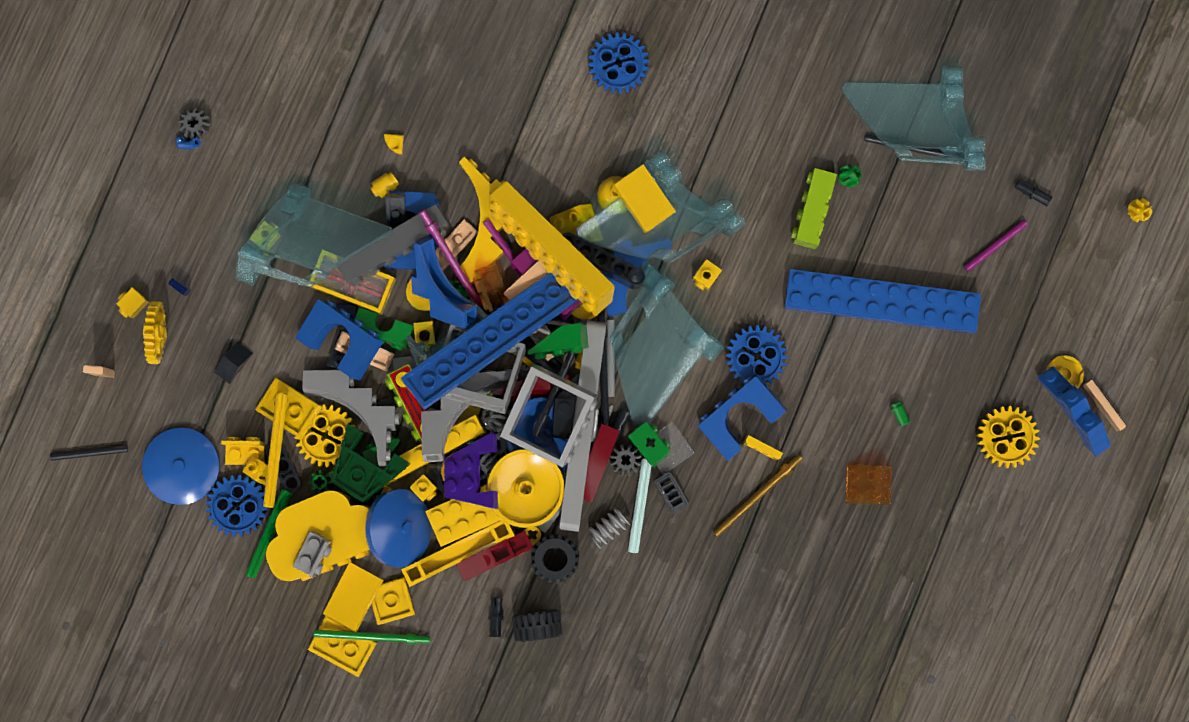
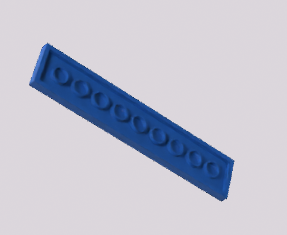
M548 273L401 377V381L425 410L579 299H574L570 295L569 290L565 286H561L552 273Z

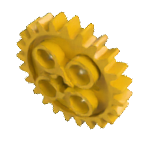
M151 301L148 311H146L147 317H145L143 326L146 361L149 364H159L162 354H164L163 348H165L164 343H166L167 338L165 327L166 315L162 302Z
M323 405L322 410L316 416L303 439L294 437L300 440L296 446L302 447L299 452L300 454L306 453L305 460L312 458L311 464L318 461V466L320 467L323 465V462H325L326 467L330 466V462L336 466L342 449L341 444L345 437L347 424L350 425L353 420L352 418L346 419L347 412L341 414V408L334 411L333 405L327 410V406ZM321 418L326 420V426L323 428L318 427V420ZM341 426L343 434L337 437L334 431L337 427ZM314 427L324 433L328 432L329 436L340 440L341 444L339 445L329 439L324 440L323 436L311 431V428ZM312 435H316L318 438L315 445H310L309 438ZM332 443L335 450L333 453L328 454L326 446Z
M1003 406L1000 407V413L993 409V416L989 413L986 414L988 420H981L984 427H978L982 434L976 435L982 438V441L977 443L978 445H983L980 452H987L984 458L991 457V464L997 461V467H1001L1004 463L1005 468H1009L1010 463L1013 468L1017 467V462L1020 465H1024L1023 459L1030 461L1031 459L1028 454H1036L1032 448H1038L1039 446L1034 442L1040 440L1039 437L1035 436L1039 430L1033 429L1037 423H1030L1032 416L1025 417L1026 411L1019 413V407L1012 411L1011 406L1007 407V411H1005ZM1014 420L1020 424L1018 431H1014L1011 427ZM995 424L1001 428L999 435H995L992 431ZM1007 433L1008 435L1025 433L1024 436L1011 438L1009 441L992 442L993 438L1006 436ZM1018 439L1024 443L1022 450L1017 449L1015 446ZM999 443L1005 446L1003 454L997 452V445Z

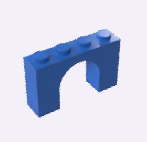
M389 191V194H405L406 214L416 216L421 210H426L435 204L439 209V199H436L435 193ZM433 238V240H434V247L436 248V247H437V242H436L435 239ZM415 247L409 255L397 257V261L392 265H384L385 269L416 271Z
M318 299L295 338L308 348L319 350L328 333L334 327L343 325L349 333L350 345L337 368L350 378L361 380L384 341L378 337L379 333L370 328L369 330L366 329L362 321L356 318L353 320L349 312L336 308L337 304L332 300Z
M750 375L743 382L744 387L740 390L735 388L728 394L730 399L726 402L721 400L714 406L716 411L711 415L707 412L699 419L701 424L698 427L727 461L744 448L728 427L727 416L732 406L743 402L751 403L764 414L771 424L788 410L758 375L755 377Z

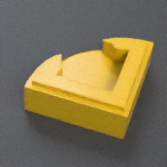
M384 134L385 142L389 149L396 154L403 155L404 136Z

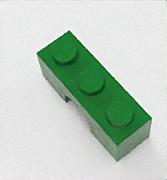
M359 307L355 318L362 321L366 329L369 330L370 328L379 333L378 337L384 341L383 345L385 342L392 344V348L397 350L408 349L414 332V326L395 320L393 327L389 331H380L377 328L379 315Z

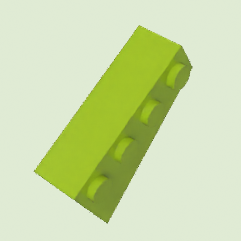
M814 168L813 173L809 172L806 181L809 184L808 191L804 190L801 199L804 202L803 209L798 210L796 220H799L798 227H794L791 236L794 239L793 244L814 250L819 246V236L823 231V220L828 211V202L832 196L837 174Z

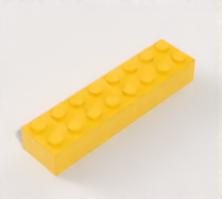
M507 181L490 195L489 214L491 218L499 221L503 229L508 234H512L516 238L517 243L521 247H525L534 260L538 259L545 271L552 273L556 277V281L561 286H565L574 299H579L587 312H592L596 316L613 301L615 286Z

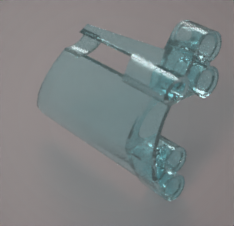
M943 66L941 84L845 82L841 88L867 126L887 148H893L897 157L902 161L963 164L965 171H985V137L972 136L963 106V67ZM908 148L940 149L945 156L912 155Z
M659 151L645 161V166L676 212L647 233H644L621 198H619L576 228V236L627 255L649 260L655 257L662 259L664 262L672 263L720 232L731 237L744 228L746 222L738 212H734L733 206L728 199L722 198L714 205L709 206L691 193L679 182L683 178L681 171L675 165L670 164V159L665 152ZM689 231L699 235V237L678 252L667 249L668 246Z
M294 182L284 196L265 215L248 242L239 250L235 278L238 281L254 286L259 275L263 274L310 288L325 280L332 270L354 255L392 235V227L310 199L313 188ZM274 258H281L313 270V273L305 278H299L272 268L270 261Z
M648 263L642 269L645 273L643 288L610 336L615 352L618 374L635 430L645 422L648 425L652 422L701 356L714 362L725 348L722 343L702 329L672 292L676 284ZM637 276L636 280L640 282V278ZM642 306L646 312V317L624 345L621 331L639 307Z

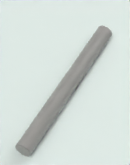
M607 320L608 397H615V321Z

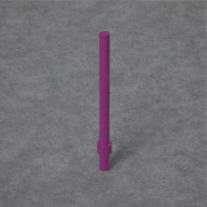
M425 209L421 210L419 215L426 224V230L429 234H432L473 303L477 305V308L482 307V301L438 231V225L435 221H432Z

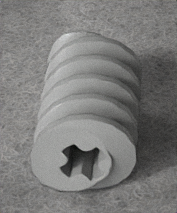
M616 508L613 509L615 515L607 513L608 520L603 517L601 518L602 525L598 522L595 523L596 530L589 527V536L600 549H602L601 542L607 545V537L613 540V532L620 535L619 528L626 530L625 523L629 524Z

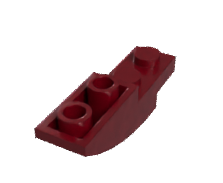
M523 531L456 565L463 580L466 581L533 549V546L526 531Z

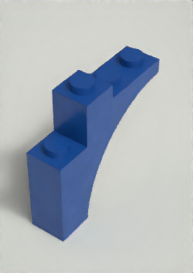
M427 236L415 242L416 274L411 276L412 294L429 299L430 317L463 329L477 323V305L464 298L445 276L437 259L433 238Z
M665 237L655 239V243L647 244V241L636 243V247H632L631 240L627 241L626 238L615 240L616 243L612 244L615 256L638 268L654 255L672 248L671 241L666 240ZM614 267L616 273H623L621 267ZM605 276L615 286L613 301L606 307L608 317L627 313L626 296L628 287Z
M1054 366L1038 376L1039 382L1048 390L1066 413L1084 445L1095 457L1111 446L1103 422L1090 409L1087 398L1075 385L1072 386Z

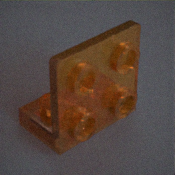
M496 263L475 270L476 277L473 278L478 293H483L479 296L485 311L489 310L490 314L494 312L493 305L509 300L503 294L506 289Z
M848 465L846 503L891 505L892 467Z

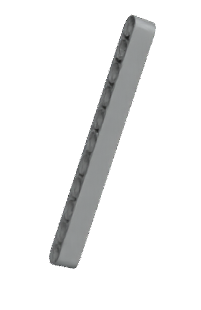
M587 320L589 348L583 349L579 386L597 394L607 323ZM577 396L573 429L586 403V400ZM595 410L590 412L588 416L590 422L586 429H582L580 434L582 440L578 447H574L572 451L574 457L570 464H568L560 520L561 530L579 532Z

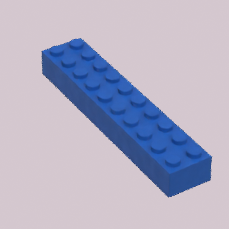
M790 269L787 277L784 309L973 334L977 332L981 294Z

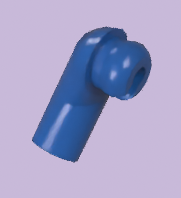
M184 136L175 138L176 146L179 149L192 150L201 145L199 138H193L189 141H186Z

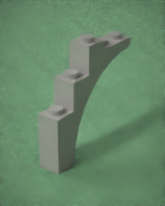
M505 369L500 372L487 370L480 373L478 371L460 384V388L486 395L508 385L512 369ZM442 397L441 410L428 409L421 412L422 456L424 462L444 461L445 445L449 432L462 412L470 406L469 404Z
M340 370L303 371L302 389L304 395L320 396L334 400L358 415L368 427L375 440L379 468H385L387 461L391 459V450L388 449V443H391V431H396V424L400 422L399 413H396L395 406H377V395L373 394L372 388H354V379Z

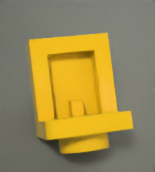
M422 475L410 486V489L423 502L426 499L431 501L437 495L435 491L438 488L425 475Z

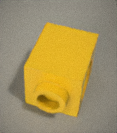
M434 322L413 323L416 347H420L421 350L432 349V346L436 345ZM423 331H428L430 333L429 340L421 341L420 334Z

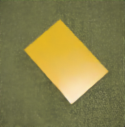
M644 164L612 186L644 233H647L676 212Z
M275 377L255 410L273 421L276 394L286 393L287 403L284 429L302 440L322 409V406Z
M350 562L323 614L357 632L383 579Z
M325 616L318 629L356 632L328 616ZM314 637L307 650L359 677L377 642L372 640Z

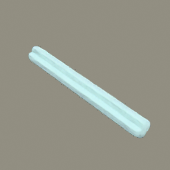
M645 458L641 462L628 552L638 553L651 472V465Z

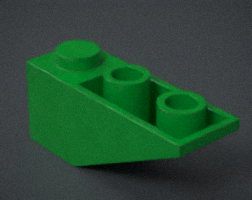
M577 323L561 326L531 348L528 354L535 356V359L547 358L548 354L562 356L564 352L571 351V353H581L582 349L589 348L587 325Z

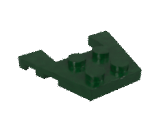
M347 424L345 437L341 444L342 449L337 459L331 482L356 499L366 503L405 470L410 463L394 453L385 469L382 470L353 451L364 433Z

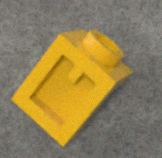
M252 456L244 467L243 472L255 481L266 485L268 464Z

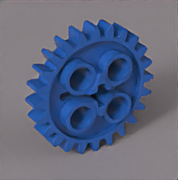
M616 32L615 38L608 34V40L601 37L602 44L596 42L597 49L591 48V52L594 55H589L588 57L589 60L593 61L588 63V67L593 68L589 71V74H595L592 81L599 80L597 87L604 85V91L606 92L610 88L611 94L618 90L619 95H621L623 89L628 94L629 87L636 90V83L642 85L640 78L646 79L647 77L643 72H649V68L644 66L650 63V60L644 59L648 56V53H642L645 46H638L640 40L633 42V35L627 39L626 33L619 37L618 32ZM628 48L630 50L629 55H621L620 49ZM603 54H610L612 59L608 62L603 61L601 58ZM632 57L635 58L633 61L624 62ZM616 60H619V62H623L622 67H618V65H615ZM631 65L635 67L636 71L633 74H629L625 68ZM604 66H611L608 69H602ZM611 71L618 74V77L614 80L609 79L607 76Z
M756 325L754 331L751 326H748V332L741 329V336L737 333L734 334L736 341L729 340L733 346L726 347L731 351L730 354L725 355L730 358V361L726 362V364H732L729 372H736L733 378L741 377L739 383H742L750 375L755 377L757 375L755 373V366L758 364L764 366V373L758 375L764 383L767 380L768 383L772 384L771 378L779 379L776 373H783L780 367L787 366V364L782 362V360L788 358V356L783 355L782 352H785L787 348H781L784 341H777L780 337L779 334L772 336L773 329L767 333L766 326L763 327L762 331H760L759 325ZM751 338L758 340V346L755 349L748 345ZM742 347H746L753 353L759 351V356L770 362L771 366L766 365L761 360L754 361V356L742 350ZM767 348L774 350L775 354L771 359L765 356ZM741 354H745L748 357V362L745 365H741L738 361Z
M231 475L230 481L223 477V484L217 481L218 488L211 487L214 494H207L211 501H207L205 504L210 505L211 508L207 509L206 512L212 513L208 519L215 520L212 526L219 525L218 532L225 529V535H228L230 531H232V537H236L237 532H239L240 537H243L244 531L250 535V528L258 530L256 524L263 525L260 518L267 517L263 510H269L268 507L263 506L265 492L260 493L263 486L255 487L257 481L253 480L250 483L249 476L243 480L242 475H239L236 480L235 476ZM237 487L243 489V495L240 498H237L234 494V490ZM248 494L251 495L248 500L240 504V510L235 509L227 517H224L226 512L235 507L234 502H241ZM222 499L228 502V507L225 510L219 507ZM249 502L255 504V510L252 513L246 509V505ZM234 514L240 516V522L237 525H234L231 521Z

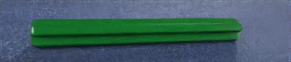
M286 489L281 490L248 566L246 576L253 579L257 576L266 555L267 547L276 532V519L279 513L286 508L292 492Z

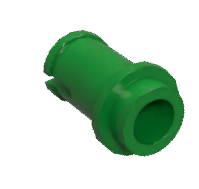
M901 401L892 404L890 410L891 412L893 411L899 427L911 422L903 407L905 405Z

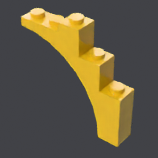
M463 157L459 164L468 174L476 189L480 207L479 231L474 246L466 260L460 265L472 285L504 254L496 241L492 240L493 237L483 222L490 219L498 232L503 229L502 224L499 221L493 220L489 214L490 195L505 182L503 180L499 182L496 179L490 184L491 179L485 172L481 174L476 169L478 165L471 158L467 160Z

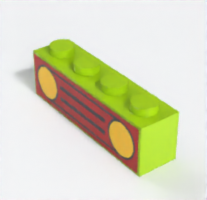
M406 364L386 374L387 379H385V383L389 390L393 389L396 395L393 397L398 407H402L404 411L402 416L407 425L410 423L413 429L411 434L414 440L422 443L421 412L431 408L429 406L424 410L401 381V377L411 371L409 364Z

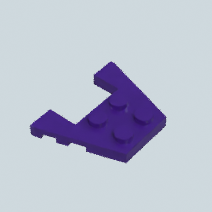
M490 433L444 459V497L498 509L497 491L480 492V454L497 452V434Z

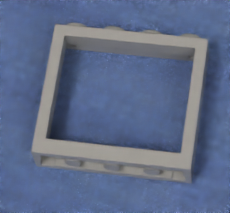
M451 324L443 348L469 329H463ZM519 342L507 351L517 354L503 400L458 387L443 397L506 414L526 352L525 344Z
M535 364L529 370L500 437L563 467L567 463L570 464L574 457L572 451L575 446L578 447L582 440L580 434L582 429H586L590 422V418H588L590 412H594L597 407L598 401L596 399L598 395ZM538 377L586 400L561 457L513 434Z

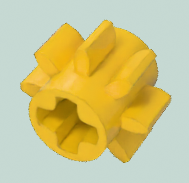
M1144 198L1133 200L1128 206L1130 218L1135 222L1139 220L1143 222L1149 219L1152 214L1150 202Z

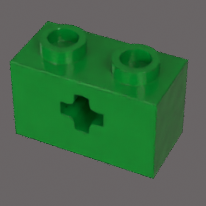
M645 422L628 437L652 468H654L671 455L669 451L671 446L665 439L661 440L657 436L659 431L653 424L649 426ZM648 440H650V441H652V442L655 441V442H654L655 447H653V448H652L651 446L647 447V446H648L647 441H648Z

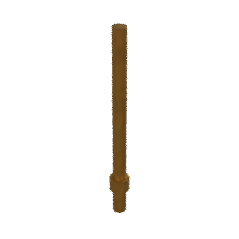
M797 454L788 464L785 463L781 466V470L713 531L716 536L719 537L781 479L785 476L788 477L793 472L792 469L803 460L802 457Z

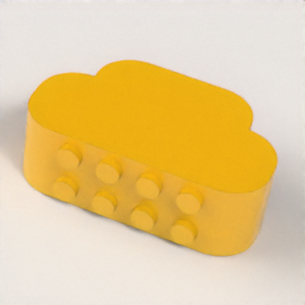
M326 491L283 509L279 513L275 524L278 537L269 543L266 550L267 562L272 573L283 581L298 579L306 581L314 578L293 567L310 531L332 541L330 545L332 550L328 557H324L321 563L324 567L320 574L333 570V565L335 564L339 567L352 562L350 559L352 557L360 559L369 555L368 551L370 548L366 539L365 524L370 506L355 505L352 498L344 492Z

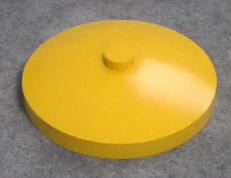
M517 450L504 455L495 463L488 475L486 491L494 490L498 492V509L492 510L501 520L512 526L529 528L545 523L558 511L564 497V480L561 471L555 463L528 450Z

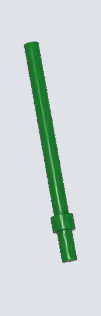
M314 629L313 637L406 642L408 645H414V643L430 644V636L415 635V633L403 635Z

